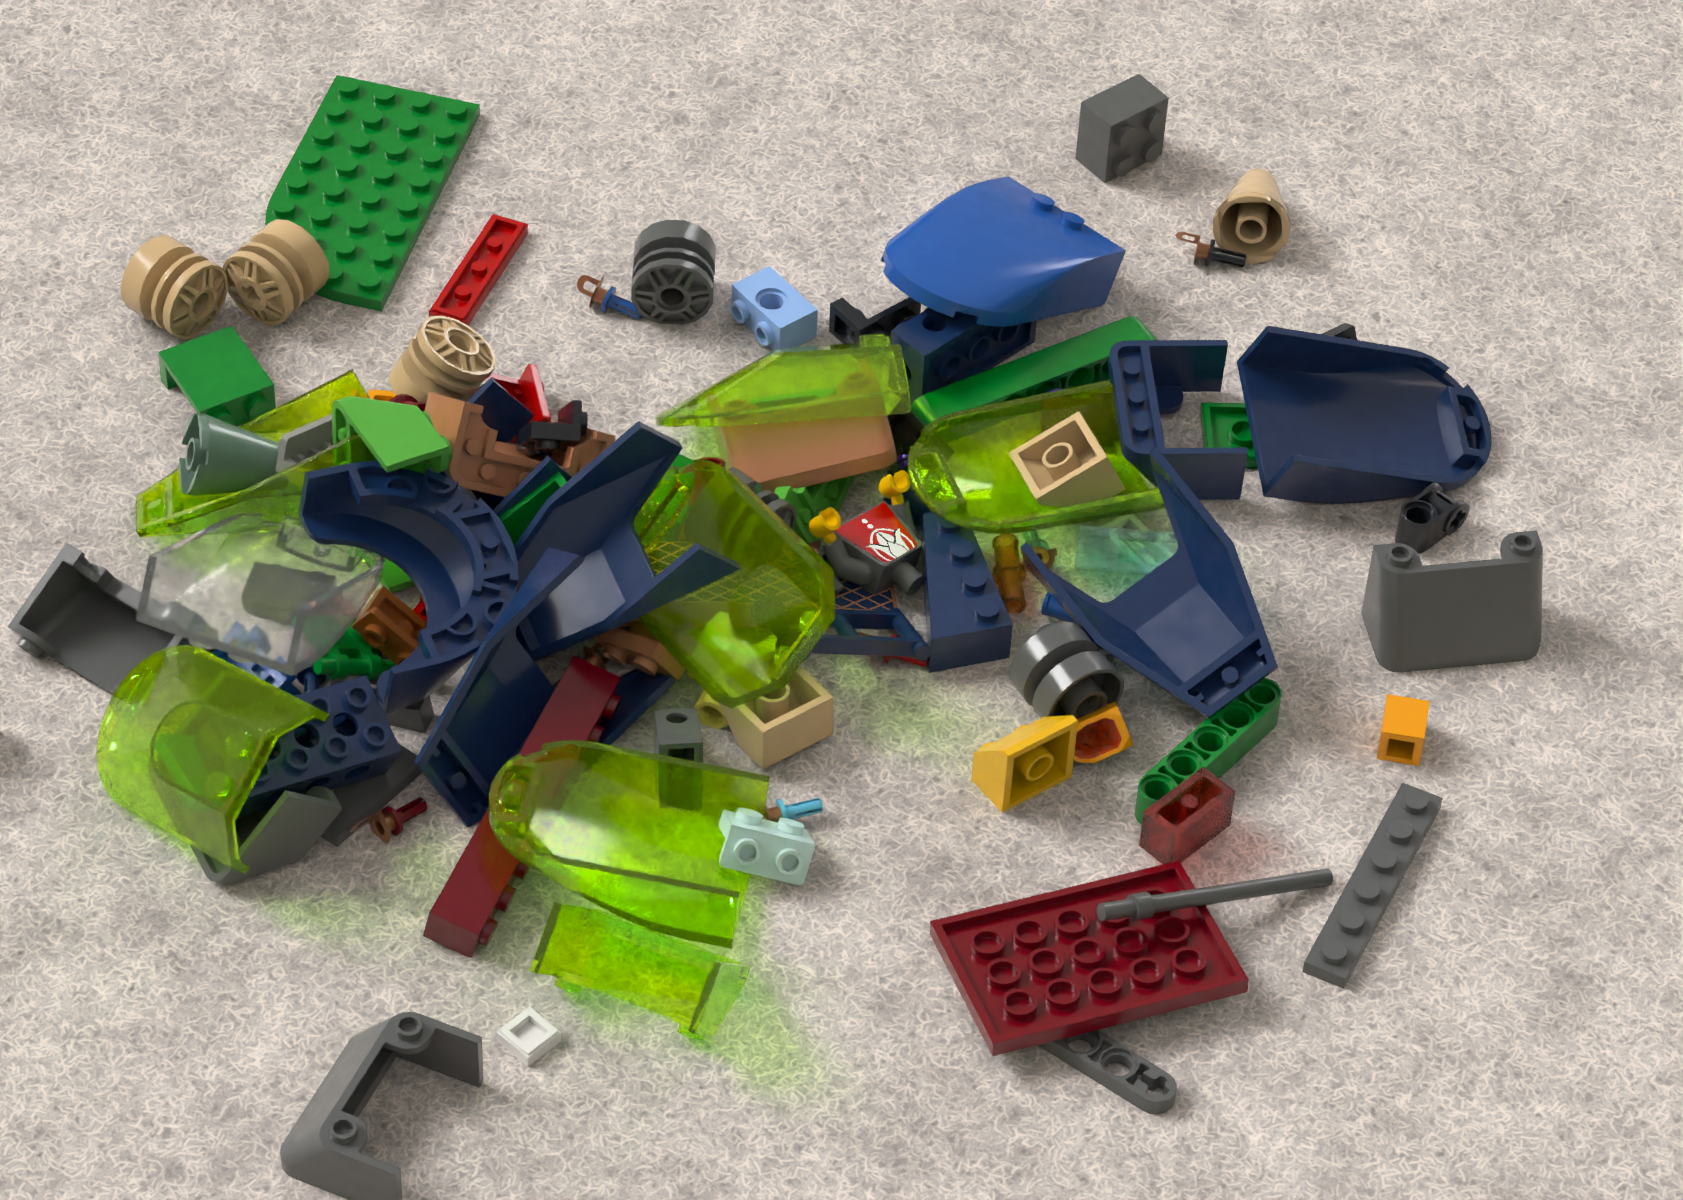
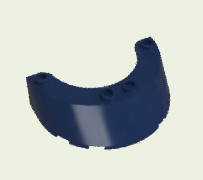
M363 461L305 472L298 515L308 536L317 543L358 547L388 559L411 578L422 596L426 609L427 623L426 629L419 631V645L408 658L397 666L391 667L390 670L383 672L378 678L376 685L377 697L385 715L414 705L441 687L476 654L485 637L515 596L519 573L517 556L512 540L498 516L481 498L475 501L471 496L457 488L458 482L429 469L426 470L425 474L402 468L387 473L378 461Z

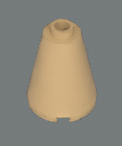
M1251 169L1245 172L1221 203L1213 219L1212 232L1218 247L1246 254V263L1256 264L1274 258L1276 253L1283 246L1285 247L1290 235V219L1276 179L1270 172L1264 169Z

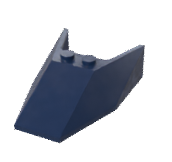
M638 421L551 495L514 545L519 573L516 593L548 547L578 554L584 560L516 628V637L519 643L534 662L617 628L741 569L738 562L697 542L658 575L652 566L636 532L634 520L637 513L683 449L677 440Z
M1155 447L1149 452L1153 474L1178 543V549L1172 557L1115 599L1103 603L1050 571L1028 542L1024 543L1020 548L1025 566L1071 618L1083 628L1099 648L1210 719L1275 671L1278 665L1234 543L1158 448Z
M548 547L483 640L414 761L415 765L466 827H470L482 820L555 690L519 643L516 637V628L536 606L584 562L578 554ZM638 668L619 676L621 679L616 695L622 697L621 702L612 720L604 718L600 724L605 730L595 751L587 749L583 757L588 759L584 770L675 684L671 676L656 672L655 676H652Z

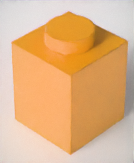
M1387 694L1376 759L1419 766L1430 701Z

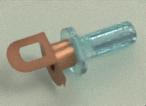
M1028 525L1032 536L1031 540L1027 528L1024 527L1022 534L1025 543L1028 542L1048 569L1051 568L1055 561V556L1058 555L1057 549H1050L1045 540L1039 539L1035 527ZM1023 559L1024 568L1030 572V570L1025 566V562Z

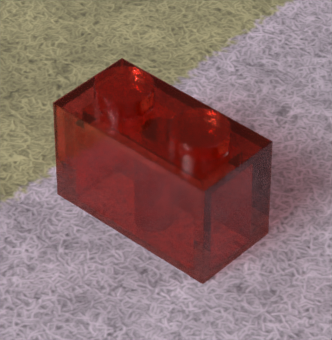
M1202 767L1143 811L1139 846L1162 864L1175 861L1182 863L1230 826L1236 791L1205 767Z

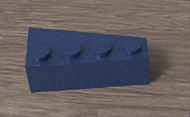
M958 507L924 513L921 536L922 575L925 576L923 586L927 627L926 637L927 645L931 649V655L928 660L929 673L1010 658L1013 624L964 508Z

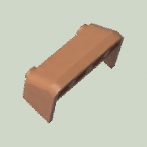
M866 359L858 361L860 374L848 376L845 378L844 383L838 387L839 396L760 414L756 407L749 406L747 402H734L727 405L725 409H722L716 395L708 396L718 450L721 459L726 462L725 468L735 467L759 482L762 491L769 490L774 492L776 487H807L886 468L895 463L897 460L896 448L878 381Z

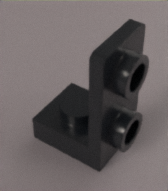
M842 297L830 303L829 332L859 358L872 350H879L887 342L891 341V331L900 323L906 322L921 312V303L908 297L867 319L861 310L855 309Z

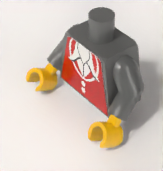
M904 470L895 473L893 478L891 474L883 477L879 483L880 493L884 497L891 499L892 504L889 505L887 502L882 501L842 524L838 512L834 508L829 507L821 511L809 523L810 533L817 538L823 537L822 547L828 558L826 563L832 567L834 574L840 579L858 584L871 594H878L896 584L908 596H911L925 582V576L915 569L922 551V544L917 535L909 502L904 501L902 495L911 485L910 477Z

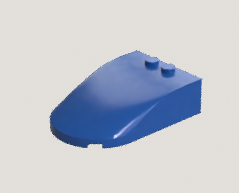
M1007 176L967 186L945 198L890 239L886 244L881 262L886 264L883 272L889 281L900 291L924 306L953 318L955 312L977 316L975 319L976 324L1005 327L1104 305L1126 250L1085 225L1084 219L1079 215L1065 212L1055 206V201L1052 198L1034 193Z

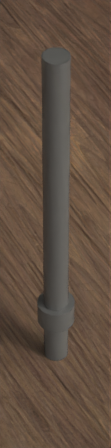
M1326 868L1157 895L1140 892L1129 894L1125 900L1099 903L1096 912L1100 921L1127 917L1132 921L1152 918L1154 913L1330 886L1333 882V875L1330 869Z

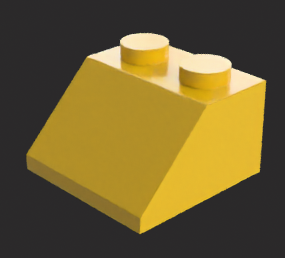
M1073 715L1042 717L1029 725L1018 727L1013 733L995 742L984 744L974 752L971 780L1003 813L1071 778L1078 720Z

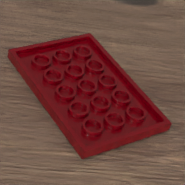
M1180 861L930 921V935L992 1056L1248 992L1249 979L1206 905L1154 913L1152 918L1132 921L1129 917L1107 921L1099 920L1096 912L1099 903L1125 900L1129 894L1140 892L1157 895L1196 889Z

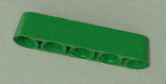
M1264 678L1213 717L1207 718L1150 769L1138 783L1135 806L1136 820L1148 829L1165 828L1275 728L1278 721L1282 697L1280 686L1275 681Z

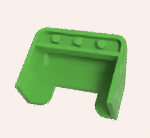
M347 396L334 400L332 403L333 466L363 461H378L387 473L400 468L424 474L430 468L437 473L448 469L449 460H452L453 457L451 445L445 436H440L433 427L429 414L426 411L422 412L419 407L356 396ZM355 547L382 585L390 592L394 593L415 586L411 578L396 564L374 552Z

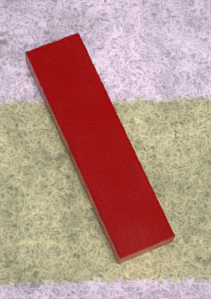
M492 214L430 308L429 317L446 316L457 319L469 326L528 235V224Z

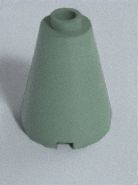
M206 414L191 415L182 439V444L188 445L186 458H179V484L182 493L191 496L286 487L290 479L275 471L279 442Z

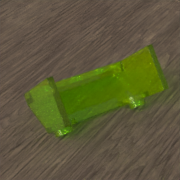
M554 901L529 971L536 974L552 975L556 977L555 986L580 994L582 986L593 988L668 1016L674 1022L680 1024L677 1032L703 1041L705 1035H715L744 987L751 967L608 912L589 906Z

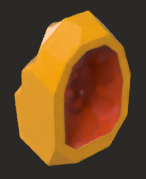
M1115 702L1077 719L1078 726L1074 760L1078 763H1096L1134 745Z

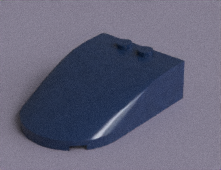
M1266 326L1237 360L1263 497L1322 504L1364 503L1417 496L1432 483L1441 485L1443 492L1467 484L1480 471L1489 458L1492 444L1491 428L1479 398L1468 384L1463 388L1446 372L1450 367L1423 352L1397 346Z

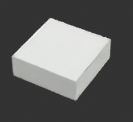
M528 1007L496 1032V1041L528 1067L561 1042V1032L535 1010Z

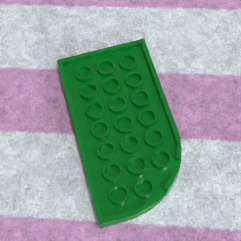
M336 75L269 200L265 218V226L276 219L289 220L301 226L314 237L323 249L329 263L330 276L326 284L315 293L316 295L332 301L382 312L480 116V104Z

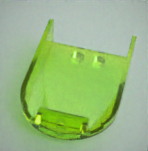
M579 740L555 741L542 744V751L525 757L519 753L503 765L491 784L488 817L495 837L511 855L571 892L621 918L652 931L689 941L732 949L751 874L724 868L720 865L719 857L725 838L718 825L723 809L737 812V808H747L759 812L763 815L762 819H764L770 776L597 742Z

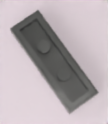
M399 744L402 752L386 774L334 789L333 792L342 810L321 837L336 847L342 844L355 832H350L352 827L381 810L422 774L414 763L418 755ZM367 819V820H365L364 822L360 823V824L357 826V828H358L359 826L365 824L369 819Z

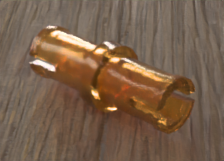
M1004 533L992 540L995 557V567L993 568L992 575L995 583L998 585L1000 596L1008 614L1020 613L1024 611L1027 605L1023 588L1026 571L1024 565L1020 562L1018 539L1013 534Z

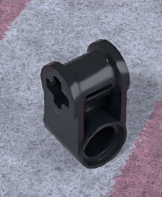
M1432 483L1422 493L1402 506L1395 534V543L1410 546L1418 554L1423 553L1447 535H1451L1458 530L1465 522L1470 507L1464 501L1457 502L1445 494L1442 486L1438 483Z

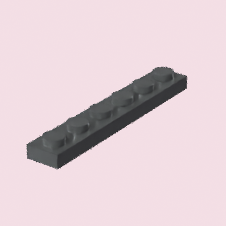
M1402 782L1305 959L1303 973L1344 989L1441 808L1442 797Z

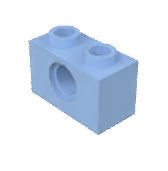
M770 266L732 284L730 311L733 318L739 324H744L750 329L761 345L768 346L778 356L816 338L818 309Z

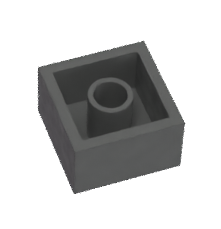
M1137 74L1082 101L1075 159L1104 183L1118 176H1125L1130 170L1146 162L1156 160L1162 155L1169 97L1142 75Z

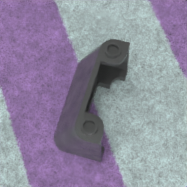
M1537 530L1515 532L1504 537L1500 546L1501 559L1423 566L1420 556L1410 546L1401 543L1373 545L1361 614L1379 665L1392 672H1412L1529 660L1536 656L1541 643L1543 547Z
M66 543L7 627L20 637L16 644L32 656L38 658L41 652L104 689L115 696L112 703L134 717L137 711L147 714L194 673L217 649L220 643L195 618L181 610L177 612L173 608L168 609L115 578L104 567L90 563L84 558L85 554L82 551Z

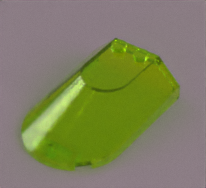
M867 334L859 336L860 343L777 349L655 415V423L657 426L664 427L690 425L714 427L909 413L910 393L902 348L900 344L890 341L889 336H884V334Z
M1110 380L947 414L921 430V437L909 450L908 477L912 488L921 501L947 521L978 532L992 534L1022 533L1165 509L1159 488L1148 489L1138 470L1122 454L1113 403L1114 386ZM1079 411L1126 489L1114 497L1067 507L1039 505L1010 457L1009 452Z
M694 460L693 464L680 468L674 465L669 467L634 520L636 532L656 574L661 573L696 542L738 562L741 569L638 618L715 701L734 708L785 687L835 619L834 569L730 470L707 460Z
M191 645L171 646L153 653L133 668L120 683L110 699L101 721L97 739L96 754L99 776L109 796L125 809L230 868L247 874L250 866L240 860L235 821L278 738L311 719L316 718L325 722L329 714L204 649Z

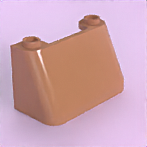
M429 392L425 411L429 414L436 431L440 436H445L451 445L453 457L452 460H449L448 469L444 472L447 477L458 482V486L506 497L546 458L528 456L527 449H518L514 444L496 441L498 431L488 427L482 420L481 414L484 406ZM587 428L586 435L580 436V442L574 446H567L565 452H552L550 458L574 477L615 441L616 436Z

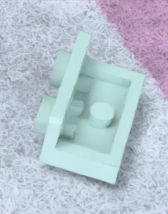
M737 808V812L723 809L718 825L725 838L719 857V863L722 867L795 885L804 884L816 845L808 831L804 829L805 826L802 823L788 818H779L778 822L762 819V814L747 808Z

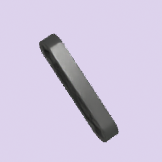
M1099 1030L1038 1045L1144 1112L1157 1115L1166 1113L1175 1103L1177 1084L1169 1073ZM1082 1040L1088 1042L1093 1049L1089 1052L1078 1053L1073 1051L1068 1044L1072 1041ZM1119 1063L1125 1065L1130 1072L1123 1076H1115L1110 1074L1106 1067L1109 1064ZM1138 1075L1142 1076V1081L1137 1079ZM1157 1088L1164 1090L1163 1094L1157 1092L1153 1096L1147 1093L1148 1090L1155 1091Z

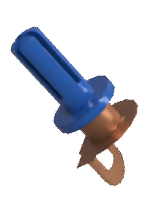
M588 275L579 277L577 288L581 293L591 297L589 308L596 302L602 305L601 311L604 313L610 307L636 320L642 317V314L637 311L632 302L615 295L616 287L611 286L609 290L601 288L604 276L600 281ZM585 281L596 285L593 293L583 288Z

